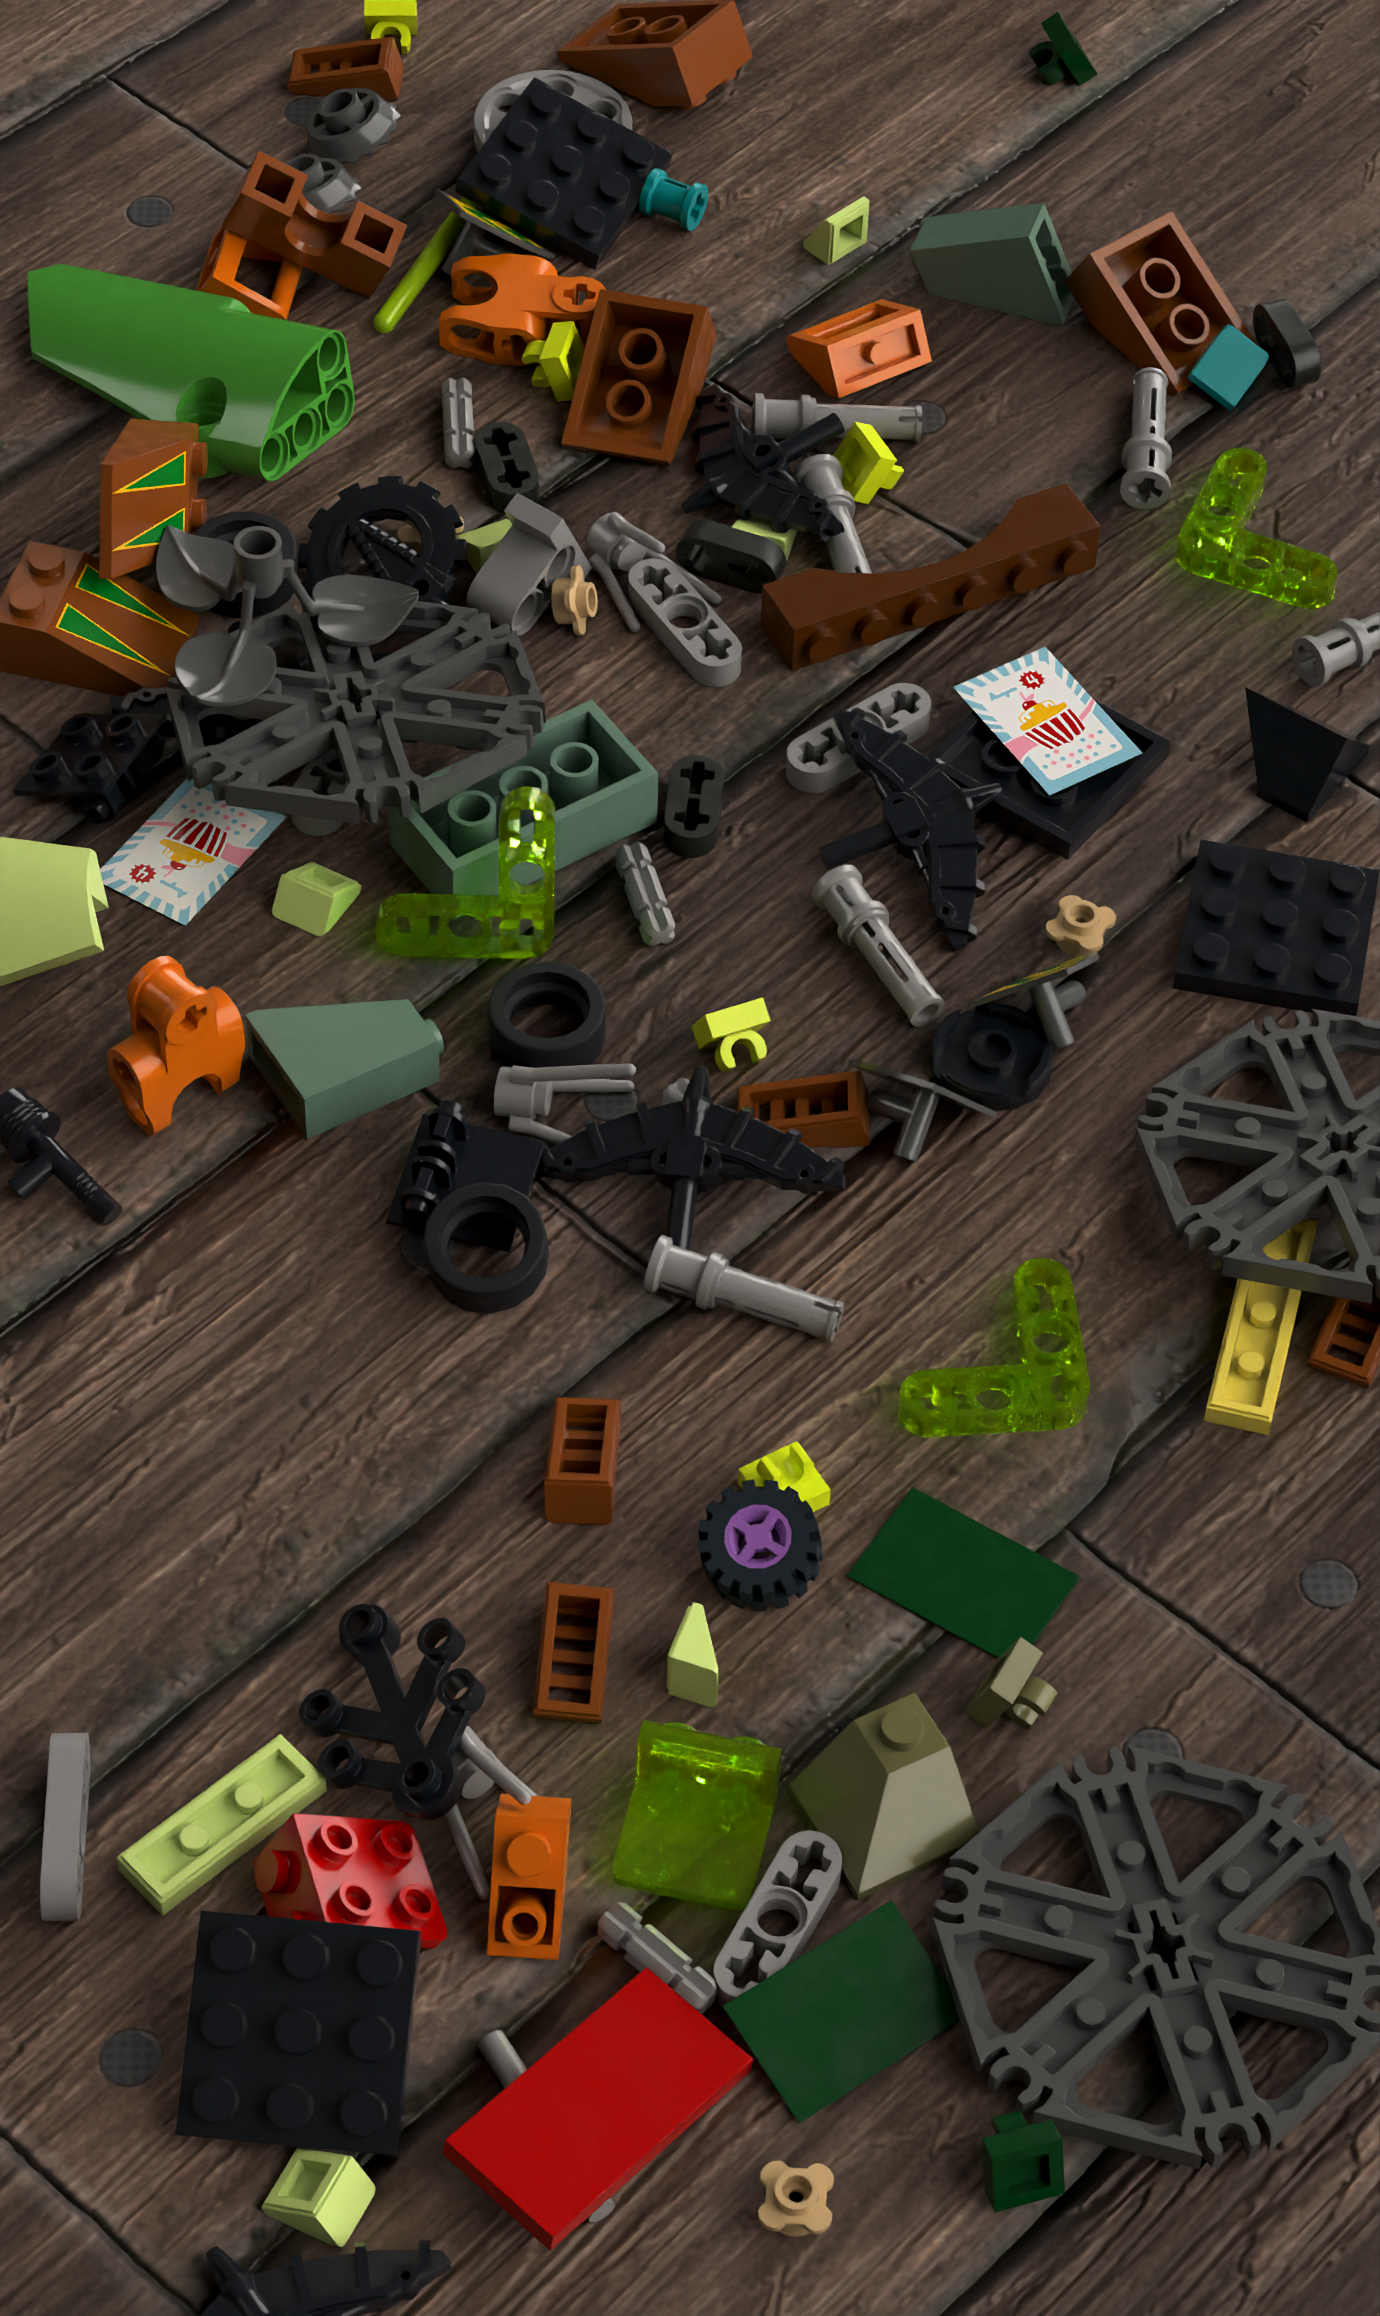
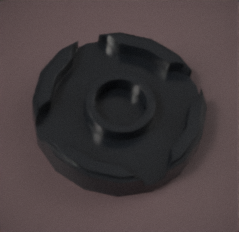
M988 1002L976 1006L975 1010L966 1011L960 1014L961 1009L948 1014L934 1030L929 1056V1064L934 1081L938 1086L995 1112L1017 1109L1037 1099L1050 1082L1055 1055L1052 1040L1051 1043L1048 1042L1042 1024L1036 1017L1015 1006Z

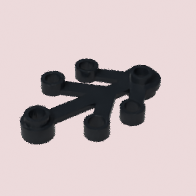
M355 1605L347 1610L340 1620L339 1639L342 1647L359 1664L364 1666L381 1712L344 1705L331 1691L319 1689L310 1693L303 1700L299 1709V1717L316 1736L321 1738L340 1734L394 1745L400 1763L366 1759L349 1741L337 1740L330 1743L321 1752L318 1759V1769L338 1789H347L357 1785L391 1792L394 1804L405 1815L424 1820L440 1818L455 1806L460 1796L459 1772L452 1762V1758L471 1715L478 1711L484 1703L486 1696L485 1687L472 1672L465 1668H457L448 1672L451 1664L462 1655L465 1648V1638L451 1621L445 1618H436L426 1623L418 1634L417 1646L424 1654V1657L406 1694L392 1658L401 1640V1630L398 1624L383 1608L377 1605ZM447 1637L441 1646L435 1648L442 1638ZM468 1687L461 1697L455 1699L460 1690ZM436 1697H438L439 1701L446 1708L426 1746L421 1730ZM329 1708L328 1712L322 1718L318 1719L321 1712ZM345 1759H348L345 1766L337 1770L339 1764Z

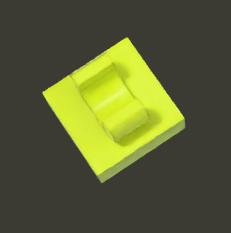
M364 0L366 35H371V39L384 38L386 35H396L400 38L401 53L408 54L411 48V35H417V0Z
M574 321L553 323L547 340L529 342L521 359L524 364H541L536 367L531 379L533 386H551L557 402L572 401L585 347Z
M854 422L833 455L840 461L843 476L841 482L844 490L848 491L853 496L854 501L869 504L880 487L893 489L904 472L901 466L895 465L897 459L870 424Z
M763 997L706 1014L691 1026L699 1050L717 1045L715 1061L723 1073L731 1071L736 1067L735 1059L731 1052L732 1045L735 1043L743 1044L748 1048L753 1064L760 1062L766 1057L767 1048L765 1041L757 1033L771 1021Z
M795 1441L738 1469V1485L741 1489H743L742 1481L754 1479L756 1487H764L765 1480H772L778 1482L779 1489L785 1491L789 1486L797 1491L802 1502L806 1500L813 1512L830 1503L831 1489L815 1469L813 1461L799 1442Z

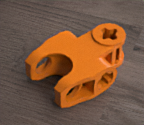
M506 253L462 258L454 262L452 266V297L465 305L451 306L441 312L438 322L440 346L455 355L477 359L490 364L528 366L530 364H524L521 358L529 342L535 340L546 341L553 323L574 321L576 328L581 325V340L585 347L600 289H606L601 282L594 278L558 276L556 268L549 261L537 256ZM469 274L483 275L488 278L492 287H473L464 280V276ZM579 291L586 292V299L583 305H580ZM456 325L481 329V334L476 338L466 339L456 335L452 331V327Z
M160 956L149 961L132 978L127 988L126 996L129 1003L132 1036L107 1051L109 1078L114 1083L129 1117L150 1137L171 1124L173 1105L178 1095L193 1080L199 1077L206 1079L217 1094L236 1084L240 1079L241 1064L245 1051L243 1021L230 997L216 986L208 989L197 987L185 976L182 965L170 956Z

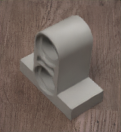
M516 493L504 510L512 526L472 581L467 593V605L469 608H477L478 614L483 612L490 614V621L499 626L505 623L510 625L511 633L516 630L518 636L531 629L551 602L552 586L556 578L570 577L571 567L573 565H580L585 579L592 567L562 517L525 496Z

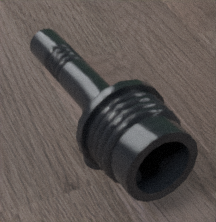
M20 1087L12 1088L0 1095V1144L8 1150L9 1158L15 1163L19 1164L29 1161L7 1181L9 1186L25 1201L54 1174L68 1190L73 1192L86 1205V1208L103 1225H108L116 1220L122 1212V1206L97 1181L93 1180V1177L89 1176V1173L54 1139L61 1126L60 1117L52 1111L48 1112L38 1100L31 1098Z

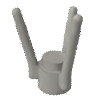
M617 512L607 513L600 517L589 530L587 537L588 546L595 553L590 558L589 563L601 576L631 632H638L640 624L612 570L621 569L629 571L634 564L642 561L644 557L646 559H662L672 563L702 597L715 605L721 602V596L662 554L665 551V545L630 524L621 514Z
M630 1063L540 1068L515 1065L512 1067L501 1066L495 1084L494 1112L496 1116L510 1118L509 1132L531 1134L557 1145L572 1136L534 1121L537 1115H548L552 1101V1092L629 1093L635 1087L632 1081L601 1078L632 1076L636 1072V1067Z
M470 1726L466 1727L452 1758V1762L459 1772L460 1795L462 1794L466 1799H474L487 1792L496 1783L522 1805L529 1804L531 1796H538L499 1761ZM455 1804L444 1815L478 1897L481 1900H488L490 1898V1886L457 1804Z

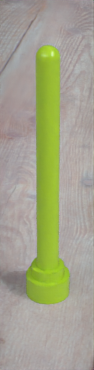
M463 196L460 199L462 202L478 210L481 208V206ZM453 210L450 212L374 317L373 325L376 331L387 334L394 329L456 243L467 220L458 216Z

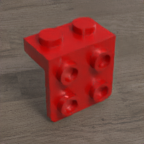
M293 1813L252 1861L255 1883L261 1891L268 1917L418 1930L422 1932L421 1948L428 1949L437 1948L447 1937L448 1931L416 1832L411 1825L404 1821Z

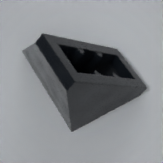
M1245 687L1258 784L1257 797L1308 823L1367 755L1369 745L1317 718Z

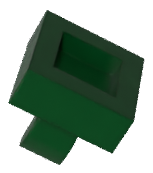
M1059 12L1041 23L1051 41H1044L1035 45L1030 50L1029 55L1048 85L1056 84L1062 80L1067 74L1068 69L1080 86L1097 75L1082 46Z
M1020 2111L991 2118V2125L996 2134L982 2138L985 2194L995 2213L1065 2194L1063 2141L1053 2120L1050 2119L1027 2125Z

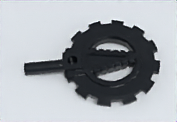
M401 476L378 477V484L361 488L360 484L356 483L337 493L340 500L327 511L321 507L309 522L308 528L313 532L309 543H300L298 566L299 568H307L308 579L301 583L312 600L313 587L318 582L328 577L346 575L344 573L342 557L347 543L351 539L375 578L398 582L418 589V601L446 605L452 604L448 595L457 584L456 578H453L452 575L456 564H465L467 542L465 539H458L456 529L463 526V522L453 504L444 508L437 500L441 494L433 486L419 481L416 487L405 485ZM392 519L412 526L421 536V555L413 549L410 550L409 546L400 543L399 540L391 537L385 531H381L374 524L371 525V523Z

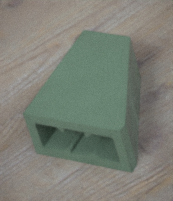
M1044 203L926 217L915 241L911 245L910 258L912 266L917 273H920L927 292L931 295L1052 325L1064 324L1075 299L1064 282L1072 272Z
M409 999L261 1009L245 1014L248 1056L306 1139L440 1081L439 1054L444 1052L442 1036L436 1024L430 1018L422 1019Z

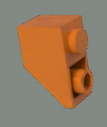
M510 1794L500 1795L494 1824L487 1955L559 1960L572 1798L531 1796L530 1803L522 1805Z

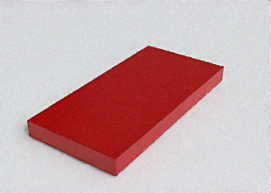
M646 1967L445 2140L442 2154L551 2251L750 2073L753 2058Z

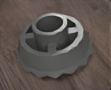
M346 88L334 91L327 95L310 115L306 127L307 144L304 150L308 151V154L317 155L319 158L335 159L341 164L344 162L355 164L362 156L373 155L378 146L387 144L389 135L398 130L396 121L400 119L401 115L395 110L397 105L388 103L386 99H383L376 92L366 88Z
M306 154L285 162V164L308 175L302 190L303 195L311 205L323 212L331 214L332 212L343 211L345 204L355 201V193L361 191V187L358 185L359 179L352 177L343 165L335 159L319 158L317 155Z

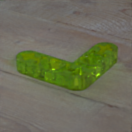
M1239 447L1224 451L1218 457L1180 529L1176 552L1178 563L1191 573L1298 607L1315 609L1329 604L1334 597L1338 575L1337 566L1329 557L1244 530L1263 493L1267 471L1265 458L1260 453L1248 448ZM1238 474H1243L1239 487L1231 484L1232 479H1235ZM1216 505L1227 506L1236 513L1230 516H1221L1212 513L1208 508ZM1228 552L1233 553L1232 558L1227 557ZM1248 558H1258L1267 561L1271 566L1266 569H1255L1246 566L1242 561ZM1281 569L1287 570L1286 575L1281 574Z
M527 786L516 788L509 792L502 800L499 813V895L416 893L392 895L383 901L377 912L375 934L380 946L390 954L402 957L529 959L545 953L552 945L555 915L556 811L554 802L549 795L539 788ZM521 810H533L535 818L533 842H521ZM527 861L540 866L544 871V876L535 884L524 885L513 880L509 871L514 865ZM458 915H470L478 919L482 924V929L478 934L464 938L452 933L448 928V923ZM430 916H438L437 935H430ZM397 917L409 918L410 933L398 932ZM493 917H500V936H492ZM521 919L532 920L534 927L533 935H521L519 927Z
M1034 1258L1021 1264L1015 1272L1011 1302L1021 1364L926 1369L914 1372L906 1377L900 1388L898 1416L901 1424L908 1431L925 1437L1062 1430L1074 1427L1082 1421L1087 1413L1090 1381L1072 1278L1069 1271L1061 1263L1049 1258ZM1034 1285H1044L1046 1292L1051 1294L1049 1309L1039 1311V1293L1033 1287ZM1054 1333L1061 1336L1068 1346L1059 1352H1045L1034 1344L1033 1339L1039 1334ZM1062 1374V1394L1064 1398L1069 1399L1067 1402H1057L1054 1393H1050L1052 1376ZM993 1389L1006 1393L1012 1402L1006 1408L993 1410L982 1406L977 1401L976 1396L982 1391ZM956 1394H965L963 1409H957L958 1397L956 1398ZM932 1397V1402L934 1406H937V1409H925L924 1403L920 1401V1398Z

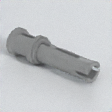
M1153 367L1143 368L1136 372L1132 382L1134 390L1131 438L1126 442L1122 450V463L1127 472L1121 479L1120 494L1129 506L1144 510L1158 508L1164 504L1170 497L1171 482L1166 471L1171 466L1172 450L1164 439L1168 378L1162 370ZM1143 482V493H1139L1138 486Z
M754 393L751 430L755 436L770 435L776 439H787L834 412L841 420L845 430L844 433L835 438H845L854 422L872 425L881 439L913 440L914 442H920L922 422H919V418H922V407L920 405L908 407L817 404L816 398H811L810 395H801L799 400L765 399L763 393Z
M817 454L806 458L794 469L792 477L798 481L799 487L814 491L820 498L827 500L830 510L842 522L845 530L836 536H830L827 541H824L834 571L872 574L852 520L856 510L854 498L848 491L844 490L841 482L843 470L840 461L835 456L829 454Z
M1380 611L1359 621L1345 617L1334 622L1328 632L1316 637L1304 635L1296 639L1292 645V659L1300 677L1310 686L1317 687L1328 682L1331 674L1346 667L1357 669L1367 664L1372 656V652L1380 649Z
M842 865L828 871L813 887L811 896L815 905L821 910H827L838 925V936L844 944L852 948H859L882 983L885 984L898 1004L906 1012L913 1026L921 1027L933 1022L943 1012L945 1002L934 991L912 957L906 952L888 927L889 913L886 907L880 901H873L862 886L863 879L861 873L853 865ZM838 886L843 888L840 893L836 890ZM882 945L883 949L880 951L879 946ZM888 959L893 960L907 979V982L904 983L887 961Z
M664 1235L659 1237L653 1249L644 1279V1290L655 1293L658 1288H662L695 1299L696 1307L705 1310L708 1307L714 1309L716 1304L791 1329L794 1328L829 1342L833 1341L835 1332L838 1330L845 1304L841 1301H835L823 1296L820 1297L805 1292L802 1289L729 1266V1260L725 1259L723 1254L713 1252L708 1257L674 1246L672 1238Z

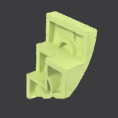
M0 837V986L104 951L95 912L107 909L109 906L97 855L94 850Z

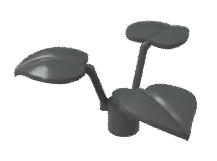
M168 525L161 538L156 557L157 582L161 594L169 603L180 609L193 612L206 611L214 607L221 598L225 601H233L236 593H243L240 629L236 639L221 632L203 633L190 638L184 643L175 659V673L180 686L192 701L196 700L200 704L207 706L231 707L241 705L260 696L272 684L277 670L275 652L267 645L248 643L251 633L254 598H267L273 595L282 584L284 578L288 581L305 612L309 615H319V632L332 642L351 647L374 645L392 635L416 605L419 598L418 589L398 582L361 575H337L318 582L313 587L312 600L295 573L294 561L291 559L283 560L280 535L275 530L265 526H252L243 529L236 535L233 545L219 539L192 535Z

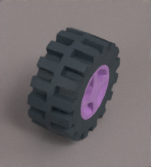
M754 1479L742 1481V1490L735 1492L732 1486L721 1492L723 1500L719 1503L712 1500L706 1508L707 1518L706 1520H700L698 1529V1547L701 1563L708 1581H711L714 1590L722 1598L728 1596L731 1599L732 1605L744 1609L747 1603L753 1605L754 1611H767V1604L776 1603L777 1608L780 1609L789 1605L788 1598L795 1594L800 1599L808 1591V1581H815L817 1578L819 1560H822V1541L819 1526L806 1500L802 1502L798 1492L788 1486L784 1491L779 1489L777 1481L765 1480L764 1487H756ZM764 1551L771 1553L770 1556L766 1554L763 1556H756L755 1559L752 1558L755 1553H761Z

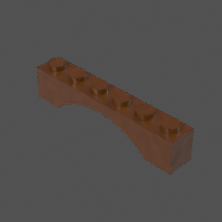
M1064 483L1017 499L1007 517L987 537L966 551L939 563L907 571L878 574L843 573L812 568L762 585L760 627L791 671L815 663H822L835 656L867 645L877 644L882 640L902 633L927 627L934 622L969 610L979 609L998 600L1019 593H1026L1036 587L1095 568L1100 525L1068 483Z

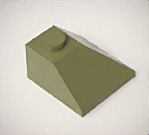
M915 1692L854 1719L789 1784L788 1792L811 1829L828 1835L838 1844L842 1853L841 1876L857 1901L949 1859L979 1833L951 1747Z

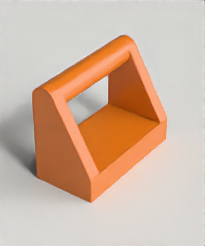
M221 225L211 240L195 290L239 300L253 314L287 320L303 266ZM241 258L282 263L270 300L234 280Z
M883 299L786 337L787 347L794 358L829 396L835 398H842L932 362L921 310Z

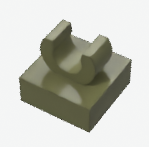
M1020 1637L993 1663L964 1714L987 1729L1005 1712L1015 1723L1029 1729L1038 1714L1043 1716L1047 1712L1057 1695V1691L1049 1683L1038 1677L1030 1676L1043 1652Z

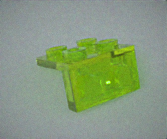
M643 1720L636 1743L635 1783L612 1864V1878L614 1882L627 1888L737 1911L745 1909L753 1896L778 1796L782 1749L767 1746L751 1737L739 1736L728 1738L696 1731L691 1726L679 1722L661 1724Z

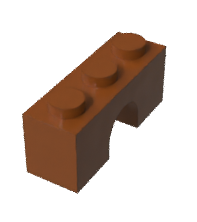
M258 151L238 185L222 226L370 299L390 269L407 225L360 201H357L353 209L346 214L335 215L323 212L311 205L303 195L302 190L308 178L307 174Z

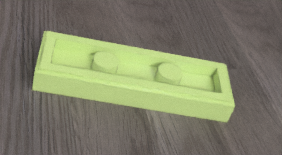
M279 1734L116 1857L118 1871L164 1916L281 1827L293 1813L298 1814L327 1792L326 1778Z

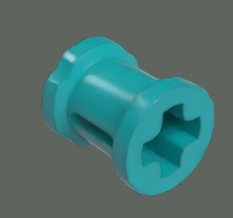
M655 168L648 175L642 188L639 210L642 211L643 215L649 217L657 213L679 221L681 228L693 231L699 225L704 215L708 201V188L706 185L698 182L690 186L668 178L664 170Z

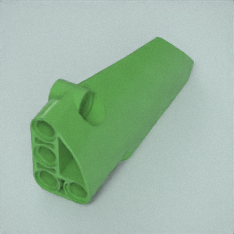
M58 264L28 272V310L33 359L98 394L137 419L199 423L198 442L207 443L208 463L205 477L198 478H214L232 472L275 481L340 432L352 417L355 405L354 389L347 344L344 335L340 331L253 314L242 302L231 297L81 267Z

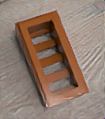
M393 37L298 49L293 52L287 86L290 94L327 96L334 91L346 88H366L376 92L386 101L398 100L404 67ZM315 68L319 69V72L311 73V70Z
M861 1070L737 1086V1112H740L744 1106L753 1108L755 1110L754 1118L760 1120V1106H770V1121H764V1123L785 1134L793 1128L802 1133L800 1142L807 1147L850 1148L871 1145L870 1112L867 1110L869 1094ZM786 1107H795L796 1117L786 1119ZM812 1108H822V1114L812 1115ZM838 1108L848 1109L847 1111L838 1112Z
M1334 1297L1308 1358L1307 1366L1369 1389L1380 1366V1324L1349 1314L1348 1311L1350 1306L1380 1316V1302L1372 1299L1371 1304ZM1341 1325L1373 1336L1371 1345L1338 1333ZM1334 1345L1364 1356L1365 1359L1362 1366L1328 1355L1331 1346Z
M555 1398L544 1482L545 1517L547 1521L551 1523L607 1525L611 1523L616 1487L621 1400ZM567 1427L604 1428V1431L567 1430Z
M546 1581L532 1717L596 1724L602 1723L615 1588ZM557 1616L598 1620L597 1629L556 1625ZM554 1640L595 1643V1653L554 1649ZM552 1663L593 1667L592 1677L551 1673ZM549 1688L591 1691L590 1703L548 1699Z

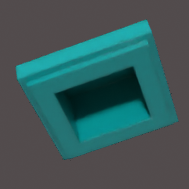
M1228 324L1207 344L1187 378L1231 411L1269 359V355L1240 331Z

